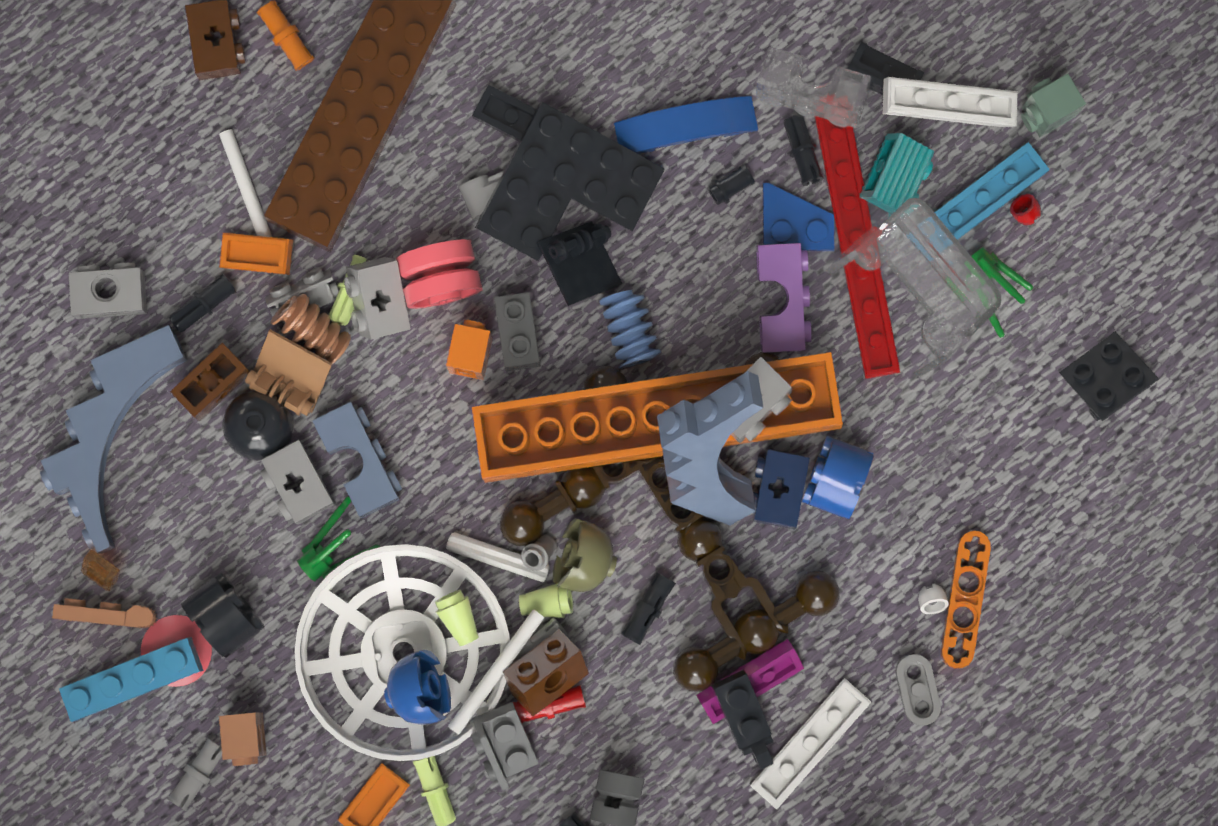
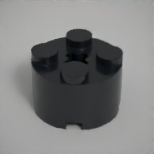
M220 572L181 603V606L190 620L196 622L201 629L200 633L209 644L226 659L257 635L265 626L254 613L255 610L242 594L239 596L233 590L234 586L229 579Z

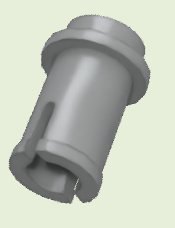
M543 535L535 543L528 544L521 553L524 566L532 571L544 569L548 565L549 558L556 553L557 543L552 537Z

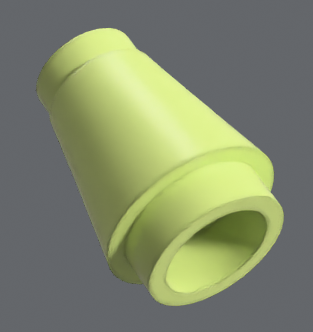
M558 583L519 595L521 615L527 616L534 609L543 617L564 618L565 614L573 613L571 590L558 587Z
M461 590L449 593L435 601L438 608L435 611L455 640H457L459 646L466 645L479 638L468 596L464 597Z

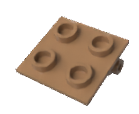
M270 329L254 371L251 370L245 382L250 385L249 389L263 394L271 390L269 393L271 398L278 394L280 395L278 402L281 404L285 401L284 407L294 411L298 416L301 414L308 416L310 412H313L332 363Z

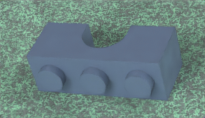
M349 402L312 420L330 455L343 449H353L362 456L363 469L360 475L344 484L360 518H364L400 500L396 492L402 490V487L393 470L388 473L386 472L381 460L387 457L379 440H370L365 428L371 426L362 407L355 409L354 405Z

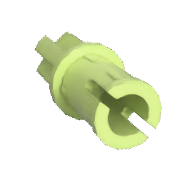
M353 255L350 266L366 262L367 259L359 255ZM343 280V283L340 282L337 285L340 290L329 316L332 322L346 326L351 318V313L354 311L352 298L347 295Z
M435 756L414 760L413 765H415L423 788L421 795L427 798L435 824L437 826H446L453 823L456 816L446 791L449 785L443 782Z

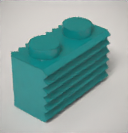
M888 133L885 136L882 147L879 149V154L876 156L877 159L874 161V166L868 174V179L862 187L860 198L894 216H906L908 212H911L916 207L919 200L918 188L933 169L931 159L934 150L912 140L905 134Z

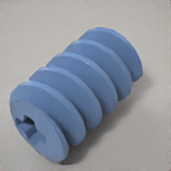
M633 290L615 293L599 300L600 305L611 306L603 313L604 318L615 320L607 326L608 332L619 333L611 340L613 346L623 347L615 353L616 359L627 360L619 369L648 362L661 353L660 349H652L648 346L657 338L656 335H645V331L653 326L652 322L641 321L640 318L649 311L648 308H637L636 304L645 299L644 295L633 294Z

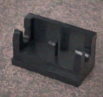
M861 41L844 77L883 95L885 78L895 77L921 80L925 72L919 69L916 70Z

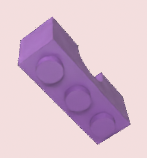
M801 243L756 245L757 280L776 281L783 286L786 292V303L781 311L773 315L759 316L761 351L805 350V342H811V322L804 321V307H810L809 285L803 286L802 271H808L807 250H801Z

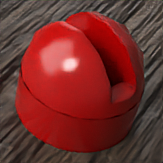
M1024 194L1012 202L1010 213L1020 224L1032 225L1035 223L1034 220L1040 218L1041 207L1033 195Z

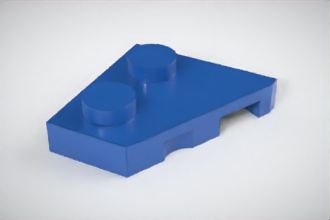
M763 183V245L801 243V250L834 251V214L770 183Z

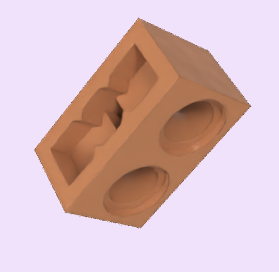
M263 712L219 716L222 759H232L233 766L258 764V756L266 755Z

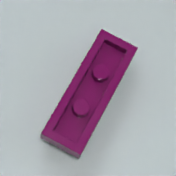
M787 639L746 665L739 667L725 678L744 670L756 697H759L803 670L804 667L794 647ZM711 686L696 695L712 724L725 718Z

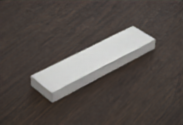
M887 77L884 79L883 114L1013 128L1017 126L1018 91Z
M844 678L772 759L774 764L764 768L750 786L775 809H778L869 706L871 701Z

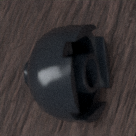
M255 390L244 392L233 399L225 410L222 422L224 438L230 448L245 459L260 461L285 448L291 441L294 428L292 413L288 408L284 407L285 402L281 404L278 402V396L274 395L271 398L269 396L270 392L266 394Z

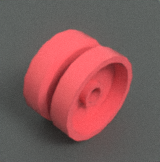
M461 239L435 243L410 250L396 258L400 277L406 280H415L403 289L407 307L410 309L452 303L478 294L483 290L479 272L474 269L465 268L475 260L471 240Z

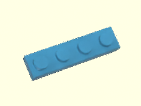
M1028 142L918 224L916 230L937 256L1048 173L1050 169Z
M188 637L61 687L59 691L71 722H74L204 670L192 637Z

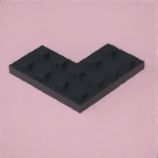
M540 102L475 228L526 256L539 261L542 252L537 242L553 235L570 200L581 204L629 231H633L665 169L546 103Z

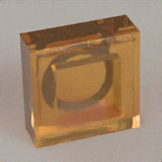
M92 549L83 559L82 573L106 591H110L118 581L120 570Z

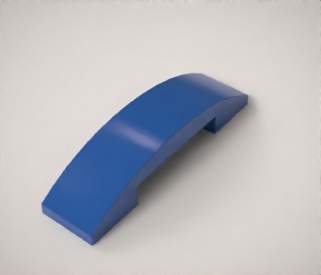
M751 96L687 104L646 113L614 123L617 142L637 154L652 152L657 148L723 135L728 137L758 131Z

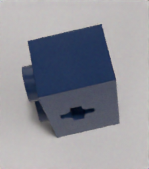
M767 450L765 458L758 457L754 478H760L761 481L758 493L753 492L756 511L753 512V522L793 530L797 528L809 457ZM776 480H782V487L787 489V493H782L779 499L773 498L774 492L768 490V485H774Z

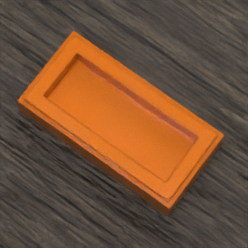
M223 233L219 268L290 275L293 240Z
M381 763L339 817L338 821L344 826H379L410 784Z

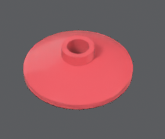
M171 615L159 619L147 630L141 644V656L182 639L192 637L204 671L168 685L175 687L184 686L196 681L204 674L211 661L212 646L200 633L201 629L195 621L192 622L187 616Z

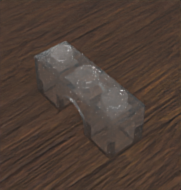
M769 47L756 82L757 99L772 107L784 106L794 109L802 116H818L828 119L832 124L839 127L851 126L857 128L870 92L871 76L837 66L831 81L822 86H812L801 78L803 73V56Z

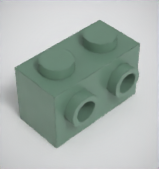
M1069 74L1054 82L1047 78L1031 88L1032 91L1026 95L1028 100L1022 107L1025 113L1021 114V118L1026 128L1031 133L1036 131L1040 138L1075 118L1086 105V102Z

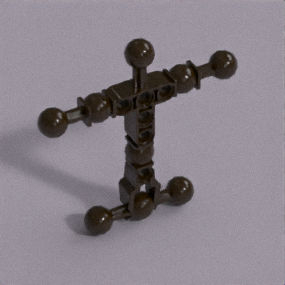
M760 352L752 355L744 365L754 364L760 357L766 362L781 359L772 353ZM602 366L588 374L584 382V390L628 382L620 370L611 366ZM664 456L622 462L623 472L616 477L606 475L603 465L567 470L561 481L556 480L554 482L557 490L534 504L528 501L514 502L503 510L500 517L499 528L502 536L509 543L516 546H527L528 544L535 543L541 537L544 530V522L567 508H570L574 514L577 512L576 508L587 509L595 506L602 499L605 490H610L609 484H619L634 474L639 473L665 517L671 524L677 526L674 531L676 534L678 533L677 544L680 552L687 559L696 562L697 568L702 566L704 580L714 597L710 603V610L727 636L708 649L691 646L683 649L677 655L673 663L674 677L682 688L691 692H700L710 687L718 676V668L736 656L745 661L747 652L762 654L769 651L776 644L779 632L788 634V624L806 613L811 616L829 614L836 608L840 599V589L837 581L823 571H812L799 579L795 587L794 596L774 607L760 582L753 577L746 578L729 556L723 554L726 549L722 546V534L720 528L712 520L693 511L685 519H678L672 514L669 487L665 489L658 488L652 481V476L656 471L665 470ZM721 560L727 564L729 574L725 579L716 580L710 576L709 566L713 561ZM748 587L763 609L745 611L738 617L733 627L722 609L721 603L728 598H736L742 589Z

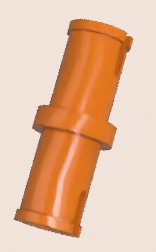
M276 0L270 1L257 11L258 16L261 17L274 36L272 39L275 46L282 48L296 71L302 69L315 59L298 36V28L296 25L289 23L277 5Z

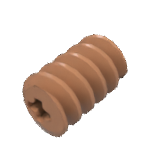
M306 294L291 297L275 313L270 323L275 325L283 320L285 322L281 330L283 335L294 330L295 334L291 340L292 342L297 343L304 339L306 342L303 348L309 351L314 348L316 355L325 358L332 364L335 363L347 349L351 335L346 331L339 333L340 325L333 322L329 324L330 316L327 313L319 314L320 307L317 304L308 305L309 297Z

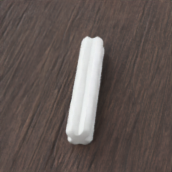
M455 532L449 536L446 546L448 551L540 582L546 580L550 566L547 565L540 571H532L524 566L521 554Z

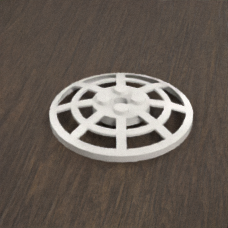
M408 544L383 546L365 551L346 560L329 573L315 589L304 608L297 628L295 642L296 673L301 692L310 710L321 725L340 742L360 753L379 759L394 761L420 760L442 754L460 745L477 731L472 720L470 724L464 727L460 734H455L438 744L426 747L423 725L406 722L401 717L389 716L373 709L384 694L391 668L398 662L394 657L395 647L399 643L407 642L412 645L414 652L424 649L431 651L441 663L434 665L439 676L446 674L443 670L447 660V653L468 649L467 668L461 683L459 684L446 674L451 693L450 711H452L460 702L464 704L472 693L469 689L477 672L479 647L500 644L501 654L510 641V634L504 613L495 595L483 579L466 564L447 553L429 547ZM412 556L426 558L446 565L453 569V572L442 588L422 579L399 578L395 557ZM381 559L385 580L365 588L354 596L349 603H346L330 591L337 582L353 570L369 562ZM466 578L485 599L495 619L497 630L478 633V639L459 646L454 637L445 639L442 631L435 623L439 617L435 612L438 610L435 601L457 591ZM401 589L420 590L432 594L435 598L424 614L413 610H405ZM387 591L390 612L380 616L373 622L357 611L367 600ZM323 603L339 615L330 637L329 658L307 661L309 631L315 613L320 604ZM349 622L365 633L361 644V653L340 656L341 639ZM363 667L373 685L362 700L357 698L350 689L342 670ZM331 672L340 694L354 709L342 727L330 717L321 705L313 689L310 679L311 675ZM504 674L494 686L487 702L483 701L475 712L477 716L495 709L506 685ZM367 718L372 722L388 727L409 728L412 749L381 748L366 743L353 735Z

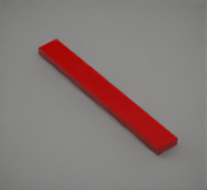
M847 98L814 103L812 108L832 212L834 214L864 378L870 379L900 373V367L868 203L860 198L864 182Z

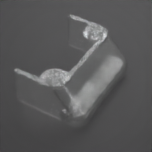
M910 198L900 204L857 239L826 269L831 275L852 260H855L863 269L873 271L886 262L930 314L921 326V337L932 351V354L913 372L917 378L948 361L1001 305V294L996 285L928 204L919 198Z

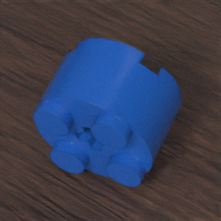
M826 436L820 452V456L825 458L817 457L811 473V482L815 484L808 483L802 502L839 517L850 519L860 497L861 488L865 484L874 455L865 449Z

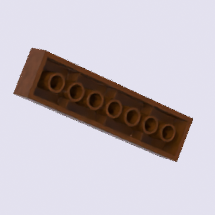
M373 0L264 214L268 223L331 253L456 7V0Z

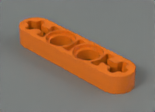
M970 531L964 534L957 544L948 601L949 605L947 607L941 645L943 662L954 669L968 666L972 662L975 653L991 551V543L988 537L979 531ZM973 537L978 538V544L984 546L983 552L976 553L974 562L982 563L981 570L973 566L961 567V559L968 562L970 558V550L965 549L964 544L965 542H971ZM971 572L977 577L978 586L973 592L967 593L960 588L958 580L962 573ZM959 607L968 608L973 615L972 623L966 628L958 627L953 621L954 611ZM950 630L957 633H971L970 641L962 638L961 648L967 651V656L960 658L959 663L953 662V656L948 654V648L955 647L957 637H949Z

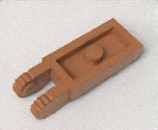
M64 598V605L54 604L52 619L137 628H150V626L156 623L157 619L155 611L152 608H146V606L134 605L127 611H121L122 604L100 602L99 609L85 607L86 600Z

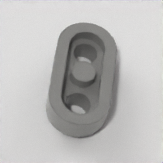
M907 655L898 662L895 671L904 713L907 719L916 725H929L938 718L941 711L932 666L921 655ZM912 665L917 666L920 670L919 677L914 680L910 679L907 675V669ZM920 700L925 701L928 705L927 712L922 715L918 714L915 710V705Z

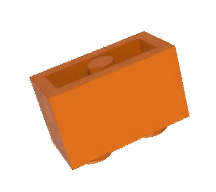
M464 320L463 325L455 324L446 363L450 374L484 380L493 340L491 332L485 328V324L471 320Z

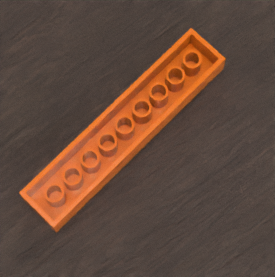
M831 352L767 362L792 387V393L788 396L792 401L779 415L776 416L771 412L762 421L766 427L751 442L842 429L843 422ZM753 364L472 407L482 479L485 483L663 456L657 415L682 400L695 404L744 374ZM730 435L723 447L751 442L745 438L739 443Z

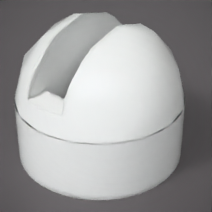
M932 584L933 588L926 589V586L922 587L918 596L922 613L936 614L948 607L947 595L941 586ZM937 602L934 605H929V603Z

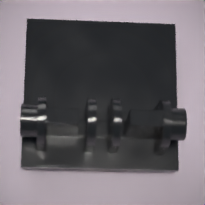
M591 221L537 242L568 306L623 284L604 247V244L611 237V230L607 225H594Z
M1116 331L1059 372L1064 380L1091 408L1089 413L1096 421L1106 420L1110 415L1159 380L1155 373Z

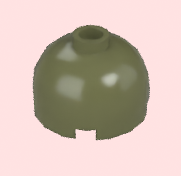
M575 518L570 522L562 538H568L569 540L564 547L562 557L556 556L553 566V582L555 584L558 583V587L567 590L586 592L593 590L603 583L606 576L611 577L617 564V557L613 556V545L609 535L601 527Z

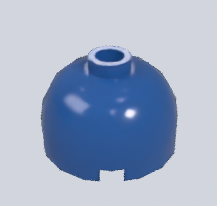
M424 649L401 658L391 668L387 679V687L384 690L386 703L406 722L420 725L445 720L447 717L443 714L450 712L451 693L446 674L439 676L434 665L441 663L429 650Z

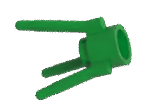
M982 247L963 264V267L968 271L964 278L972 286L997 335L1002 338L1005 333L978 281L981 280L983 284H986L994 278L1020 304L1025 303V298L999 271H1002L1028 291H1031L1033 286L1004 264L993 252L990 254Z
M349 496L338 506L313 540L301 550L304 555L296 560L301 569L314 582L321 576L325 579L329 573L346 560L365 551L380 547V545L375 544L330 566L334 562L330 553L351 535V530L346 529L325 548L322 545H318L351 503Z

